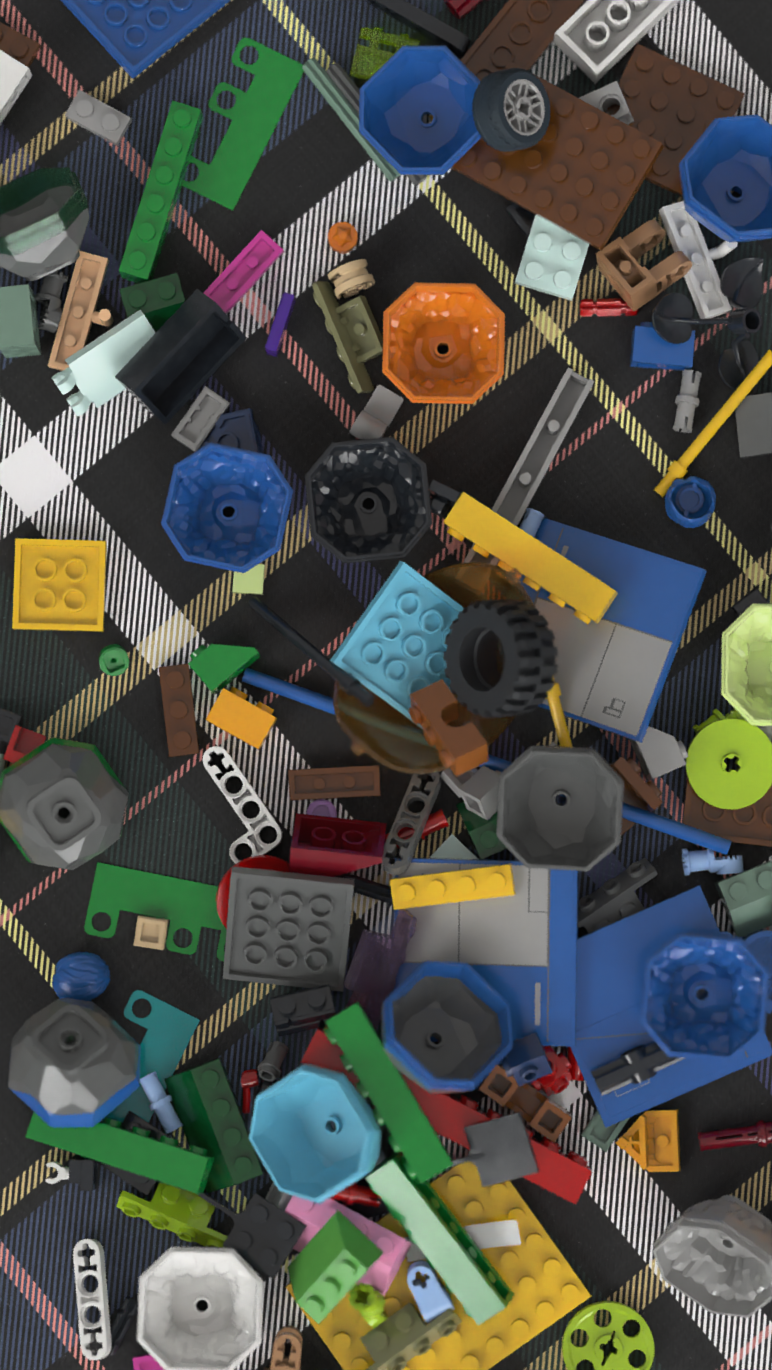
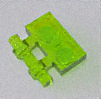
M362 27L359 39L368 40L370 44L369 47L357 44L350 76L369 80L402 46H419L420 40L409 38V35L400 33V35L383 32V28L374 27L369 29ZM380 43L396 47L395 53L379 50Z

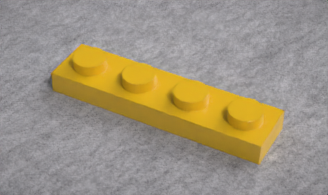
M512 863L390 879L394 910L516 894Z

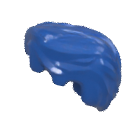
M690 476L687 479H675L665 497V509L668 517L685 528L702 526L709 520L715 510L716 495L714 488L708 481L697 476Z
M76 952L69 954L57 962L56 972L52 978L53 989L59 998L91 1001L104 992L109 984V966L100 956L93 953Z

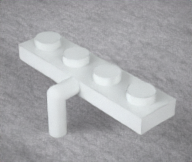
M684 201L662 207L659 213L674 252L683 251L692 262V267L684 278L700 319L713 318L728 313L732 309L727 297L721 292L720 278L713 260L726 256L737 247L738 243L724 241L718 247L708 249L699 224L685 210Z

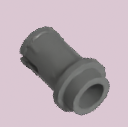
M279 1041L270 1043L265 1059L258 1065V1074L263 1080L272 1082L280 1077V1067L288 1052V1047L284 1043Z

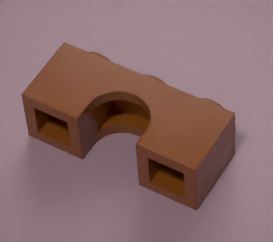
M443 679L410 694L411 707L408 709L413 722L416 725L420 723L424 729L423 733L430 746L435 745L440 761L445 768L450 767L457 777L488 762L487 742L473 722L462 727H450L447 725L449 722L459 718L457 699Z
M500 1062L479 1084L480 1091L501 1106H506L516 1113L521 1112L522 1118L532 1128L553 1143L572 1118L569 1111L542 1092H537L531 1084L526 1083L518 1086L514 1076L508 1077Z

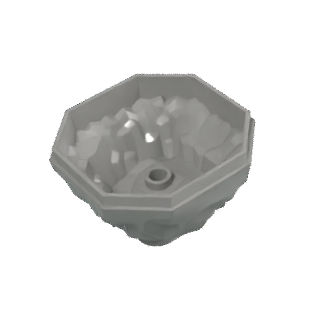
M724 1195L719 1199L706 1200L691 1206L676 1220L669 1223L664 1232L653 1243V1254L663 1280L710 1313L750 1318L772 1299V1223L768 1218L735 1196Z

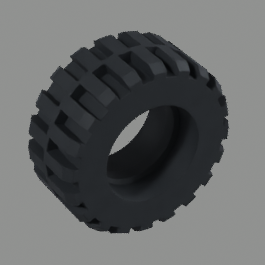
M519 599L476 601L465 607L457 615L459 619H455L450 626L452 631L446 636L445 640L447 650L444 652V660H446L447 668L444 670L446 677L450 679L451 684H449L452 693L458 695L456 699L463 707H467L466 709L469 712L485 718L520 716L534 711L539 706L538 704H542L548 696L546 692L552 689L555 682L553 675L557 673L558 664H555V656H558V649L554 647L553 640L555 636L553 631L547 627L549 625L548 621L543 615H539L540 612L533 605H528L525 601ZM499 639L505 655L502 677L496 662V650Z

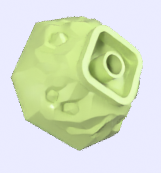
M753 603L722 633L721 695L753 726H772V604Z

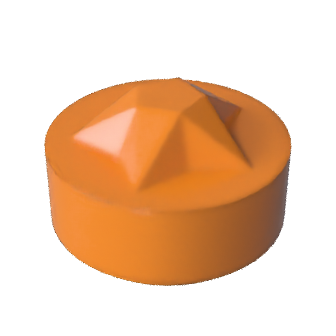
M338 222L330 228L328 243L335 252L348 253L355 248L358 235L353 225L347 222Z

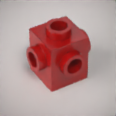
M543 1046L553 1073L530 1083L537 1092L542 1089L547 1097H549L553 1093H561L569 1086V1081L572 1080L569 1069L572 1065L562 1052L557 1055L551 1046Z

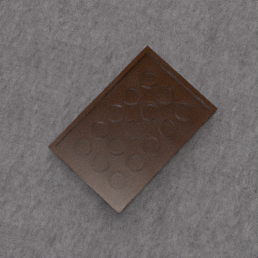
M509 61L504 70L511 68H524ZM536 76L545 87L550 102V122L543 138L532 147L508 152L490 147L481 138L451 168L602 251L664 146L661 142Z

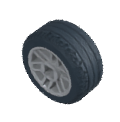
M521 68L496 71L483 78L475 90L472 103L474 123L479 135L490 147L505 152L521 150L534 146L543 138L550 122V102L545 87L532 72Z

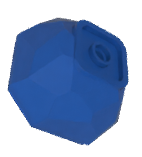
M446 45L402 46L360 88L359 132L401 175H444L481 139L476 129L472 112L474 93L480 80ZM431 114L433 120L428 124L423 123V116Z
M758 114L715 118L679 163L685 210L695 220L727 242L772 238V125ZM731 191L738 192L740 197H733Z

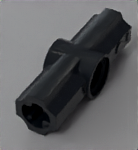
M654 1042L647 1046L640 1045L622 1053L619 1056L620 1058L591 1070V1073L603 1096L630 1083L637 1084L655 1076L657 1071L686 1058L669 1057Z

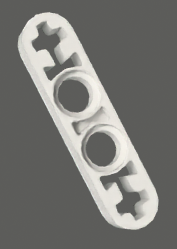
M83 1239L75 1245L73 1250L80 1346L86 1358L89 1360H100L109 1355L112 1346L104 1250L99 1241ZM87 1244L90 1249L95 1250V1255L90 1256V1266L97 1265V1270L83 1271V1266H89L88 1257L82 1255V1250L87 1249ZM88 1275H93L98 1279V1288L92 1293L88 1292L84 1287V1280ZM91 1306L98 1307L101 1312V1318L95 1324L90 1323L86 1317L87 1310ZM102 1327V1332H96V1340L99 1343L102 1342L103 1347L98 1350V1355H96L95 1350H90V1343L95 1342V1333L88 1334V1329Z

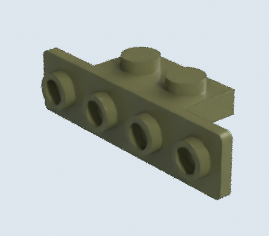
M328 281L314 282L312 284L314 300L324 313L326 318L325 326L328 332L333 335L337 344V354L340 360L345 363L349 372L348 380L350 385L357 393L373 391L374 387L364 362L383 353V337L366 297L358 296L339 306Z
M409 1302L378 1327L360 1338L375 1362L366 1370H403L409 1360L416 1355L426 1353L439 1338L452 1334L462 1320L452 1309H448L426 1325L414 1305Z

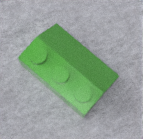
M339 1210L335 1212L287 1267L296 1303L318 1324L383 1254Z

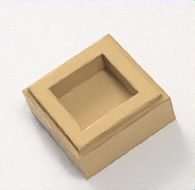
M138 915L133 946L164 950L169 919Z

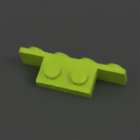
M163 1182L159 1183L151 1202L122 1191L117 1207L124 1214L130 1217L145 1219L157 1229L172 1231L184 1241H194L205 1246V1248H225L223 1244L228 1236L207 1227L215 1206L199 1195Z

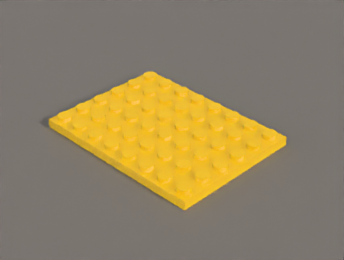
M472 1162L453 1166L430 1184L462 1226L508 1220L517 1221L521 1239L520 1245L480 1249L515 1295L504 1310L478 1325L473 1318L466 1314L462 1303L454 1293H451L446 1288L444 1280L434 1269L454 1304L455 1310L453 1311L460 1317L462 1322L457 1325L456 1330L452 1334L435 1341L426 1353L416 1355L409 1360L403 1370H489L591 1297L587 1288L513 1183L508 1180L483 1187L477 1167ZM390 1213L374 1222L402 1238L408 1237L407 1231ZM406 1255L384 1297L385 1313L383 1315L386 1314L389 1318L410 1302L414 1305L425 1324L428 1325L407 1283L408 1268L415 1261L408 1262ZM417 1271L414 1280L420 1279L422 1283L426 1282L427 1273L422 1275L420 1271ZM290 1282L286 1285V1288L295 1300L292 1284ZM351 1289L320 1324L301 1308L343 1370H366L375 1363L360 1339L373 1328L363 1318L359 1310L354 1309L350 1305Z

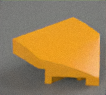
M678 1109L645 1111L627 1132L620 1137L616 1144L622 1150L624 1149L643 1170L646 1169L648 1172L681 1171Z

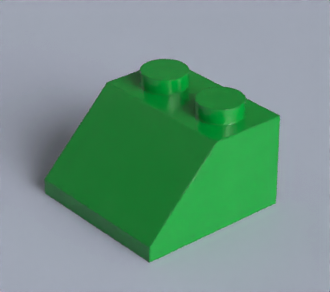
M203 644L190 654L192 660L188 664L210 691L216 695L261 656L253 647L210 644L206 648Z

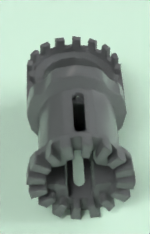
M55 271V273L44 276L40 292L35 295V300L45 304L41 312L42 316H40L42 321L39 320L38 323L41 324H38V328L51 333L56 332L61 319L62 308L60 306L62 301L59 298L63 284L68 281V276L61 272L58 274V271Z

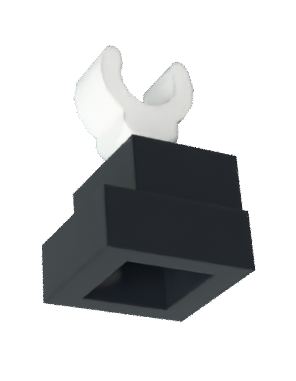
M87 1157L72 1158L69 1160V1167L62 1166L59 1162H49L46 1166L56 1168L58 1175L56 1178H47L45 1181L54 1184L60 1180L69 1179L68 1183L80 1184V1191H93L97 1189L98 1161Z

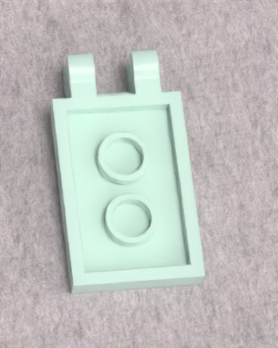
M138 310L65 359L69 367L52 377V380L63 395L70 392L75 384L79 388V392L70 395L66 399L77 416L84 414L92 402L98 408L126 389L115 376L155 334L154 329L141 310Z

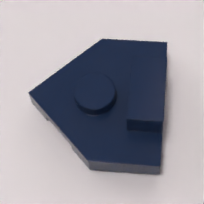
M248 408L221 414L211 434L200 447L202 448L208 443L213 442L263 453L259 426L255 424L253 409Z

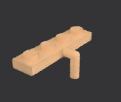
M79 251L80 256L76 260L48 362L49 368L63 371L69 367L65 359L86 346L92 323L103 326H111L113 324V317L109 310L95 311L109 262L108 258Z

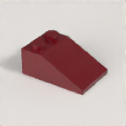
M296 813L290 850L289 872L334 877L380 864L383 860L387 823Z

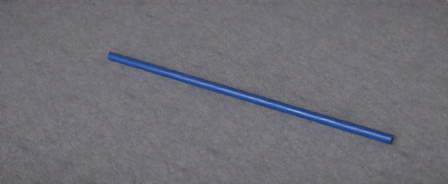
M246 668L242 682L438 752L435 745L430 746L423 730L250 668ZM488 754V762L479 767L485 766L493 771L497 770L502 773L513 762ZM623 802L622 818L724 855H727L732 841Z

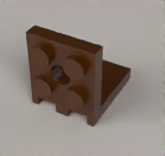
M621 756L610 764V767L624 781V803L649 812L654 811L663 803L659 798L662 792L651 780L645 782L639 776L642 770L633 759L629 757L625 760ZM622 818L621 836L635 822Z

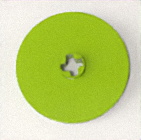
M721 719L706 725L692 739L687 750L688 757L685 759L686 774L692 789L708 804L722 809H740L754 804L769 790L772 785V743L767 735L757 726H753L741 719ZM735 756L737 758L735 764L738 766L737 769L726 771L725 758L732 759Z

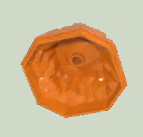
M414 282L383 312L382 372L412 403L473 404L504 375L505 314L475 283ZM439 345H446L449 351L446 354H440L437 348Z

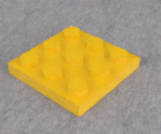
M15 538L12 629L104 632L107 542Z

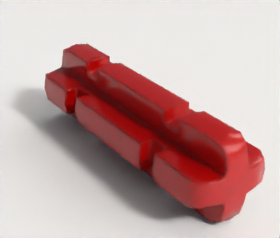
M621 298L597 299L595 302H593V299H582L579 304V311L582 317H592L593 314H597V316H621V313H625V316H635L638 313V309L633 312L625 301H621Z

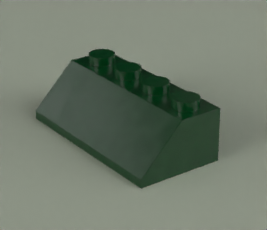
M221 1057L164 1079L169 1094L173 1099L172 1102L179 1120L183 1124L182 1128L189 1146L192 1144L208 1150L206 1155L214 1157L205 1186L207 1193L234 1186L264 1173L259 1155L249 1139L250 1131Z

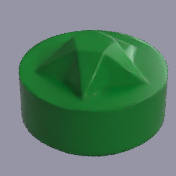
M108 645L99 654L100 668L109 676H119L129 666L128 653L120 645Z

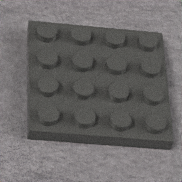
M232 866L223 979L303 988H314L329 984L331 991L343 992L355 879Z

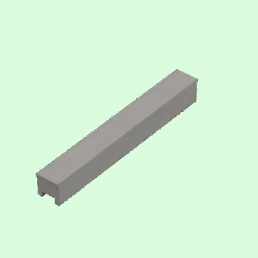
M567 368L496 500L492 511L518 526L595 381L588 380L573 372L571 368ZM471 547L456 575L455 581L481 594L499 559L491 554L488 558H485Z

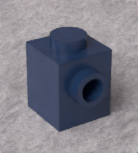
M536 1032L514 1040L513 1048L506 1055V1058L501 1060L507 1076H514L518 1086L553 1073Z

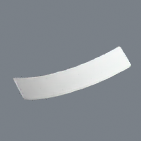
M516 1220L463 1226L479 1249L521 1244ZM408 1237L404 1238L405 1240L411 1242ZM413 1243L407 1253L408 1262L426 1259L420 1248Z

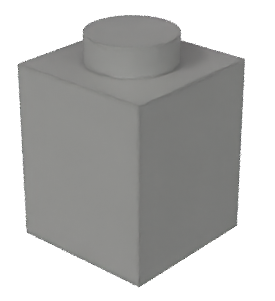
M482 766L459 788L466 809L488 821L498 811L499 774L501 772Z

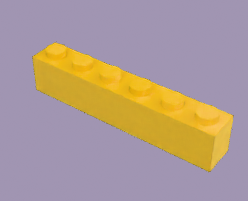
M465 492L461 494L443 521L444 524L450 527L447 531L448 534L460 542L467 538L474 543L472 547L474 551L485 558H488L490 554L500 560L497 566L511 575L516 570L525 576L522 581L536 591L542 587L550 593L548 596L549 600L562 608L565 604H568L576 610L573 615L586 624H589L591 620L598 624L618 594L614 589Z

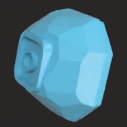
M304 1064L257 1095L249 1139L279 1191L320 1204L372 1171L379 1157L381 1131L369 1105L344 1073L317 1065ZM331 1121L335 1122L336 1130L332 1128Z

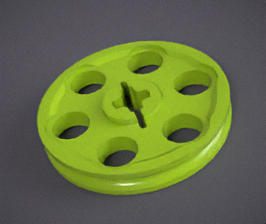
M599 1301L585 1306L569 1321L563 1335L562 1354L567 1370H576V1366L581 1360L591 1361L594 1366L593 1370H650L654 1359V1340L646 1321L633 1308L620 1302ZM600 1309L608 1310L611 1314V1320L605 1326H599L594 1322V1314ZM633 1319L639 1323L640 1329L635 1336H627L623 1333L622 1327L627 1320ZM577 1329H582L588 1334V1340L582 1346L574 1345L570 1339L572 1332ZM615 1331L612 1337V1345L616 1348L615 1353L609 1352L608 1356L605 1357L604 1364L601 1365L604 1359V1351L600 1348L601 1343L607 1344L608 1340L611 1339L612 1332ZM641 1350L644 1352L646 1358L641 1366L635 1367L629 1363L628 1357L632 1351Z

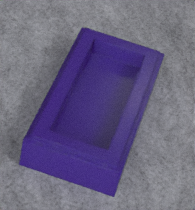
M286 292L282 294L265 345V350L269 355L275 357L278 355L295 304V295Z

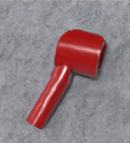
M256 1069L246 1070L241 1074L243 1089L242 1113H250V1087L259 1086Z

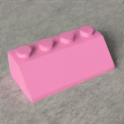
M293 1195L285 1212L306 1225L305 1230L293 1249L301 1252L335 1212L339 1210L383 1252L356 1284H370L385 1297L413 1243L333 1199H327L319 1204Z

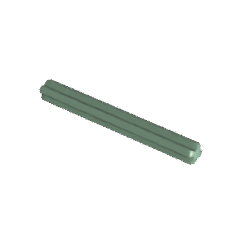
M315 58L305 62L302 66L303 71L389 181L397 179L401 174L359 132V114Z

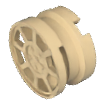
M358 259L343 264L327 275L329 281H332L336 287L334 293L337 299L342 298L340 294L347 298L375 284L373 275L369 274L366 269L368 266L366 259Z

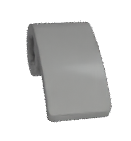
M378 385L366 407L358 415L349 433L360 440L382 438L403 403V398L382 385Z

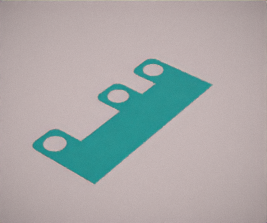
M136 990L132 993L124 1009V1016L148 1029L140 1044V1079L156 1071V1075L165 1090L167 1086L164 1079L173 1075L200 1020L141 990ZM137 999H146L151 1004V1013L145 1018H138L132 1012V1005ZM139 1084L136 1091L105 1117L123 1122L128 1112L132 1111L149 1123L154 1110H150L149 1105L151 1103L143 1087Z

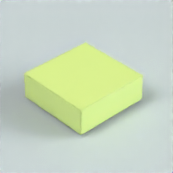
M258 564L245 573L234 571L232 592L263 595L265 564Z

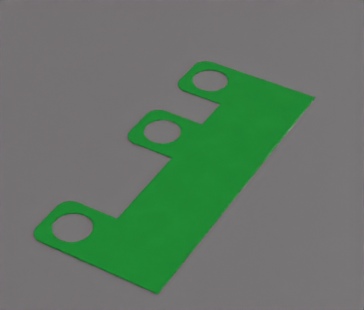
M250 38L240 40L232 55V63L254 74L255 77L247 93L224 82L217 85L209 100V107L211 110L231 119L232 122L210 165L191 156L189 163H193L198 167L199 175L196 180L191 182L183 180L182 186L232 211L304 72L302 64ZM253 46L257 49L259 57L254 64L247 65L241 61L240 51L244 47ZM222 91H230L235 95L236 103L231 109L225 110L218 106L217 96Z
M97 862L84 926L87 934L103 938L113 937L120 910L169 919L170 925L166 940L168 950L191 955L197 950L201 926L221 930L217 958L224 962V945L226 943L227 929L222 924L216 908L218 886ZM98 912H105L111 918V925L106 931H97L92 926V918ZM185 928L192 933V943L186 948L176 946L173 941V935L178 929Z

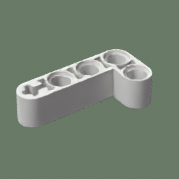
M219 746L208 748L203 755L204 767L248 829L246 834L232 843L229 850L232 861L235 864L241 861L236 857L235 850L242 843H246L251 847V857L265 855L281 842L282 830L230 754ZM213 753H216L218 756L224 754L225 758L222 759V764L227 770L231 765L234 768V771L226 773L220 780L217 775L222 774L219 767L216 765L211 767L209 764L212 761L211 755ZM231 777H238L242 781V789L236 794H231L226 789V782ZM250 801L256 802L260 807L259 815L253 819L246 818L243 813L244 805ZM266 826L274 827L277 832L276 840L270 844L264 843L260 838V832Z

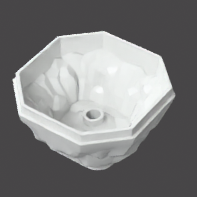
M170 1247L139 1277L137 1340L165 1370H234L262 1342L263 1280L233 1248ZM199 1300H205L208 1303L206 1310L201 1311L197 1308Z

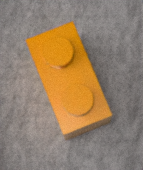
M232 687L230 691L223 688L205 720L260 751L277 720L272 715L274 709L259 701L256 706L246 701L248 695L235 687Z

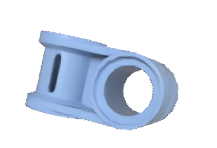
M418 1260L413 1262L407 1271V1283L423 1318L428 1324L448 1309L455 1310V1307L434 1269L426 1261ZM417 1271H420L422 1275L427 1273L426 1282L422 1283L420 1279L414 1280Z

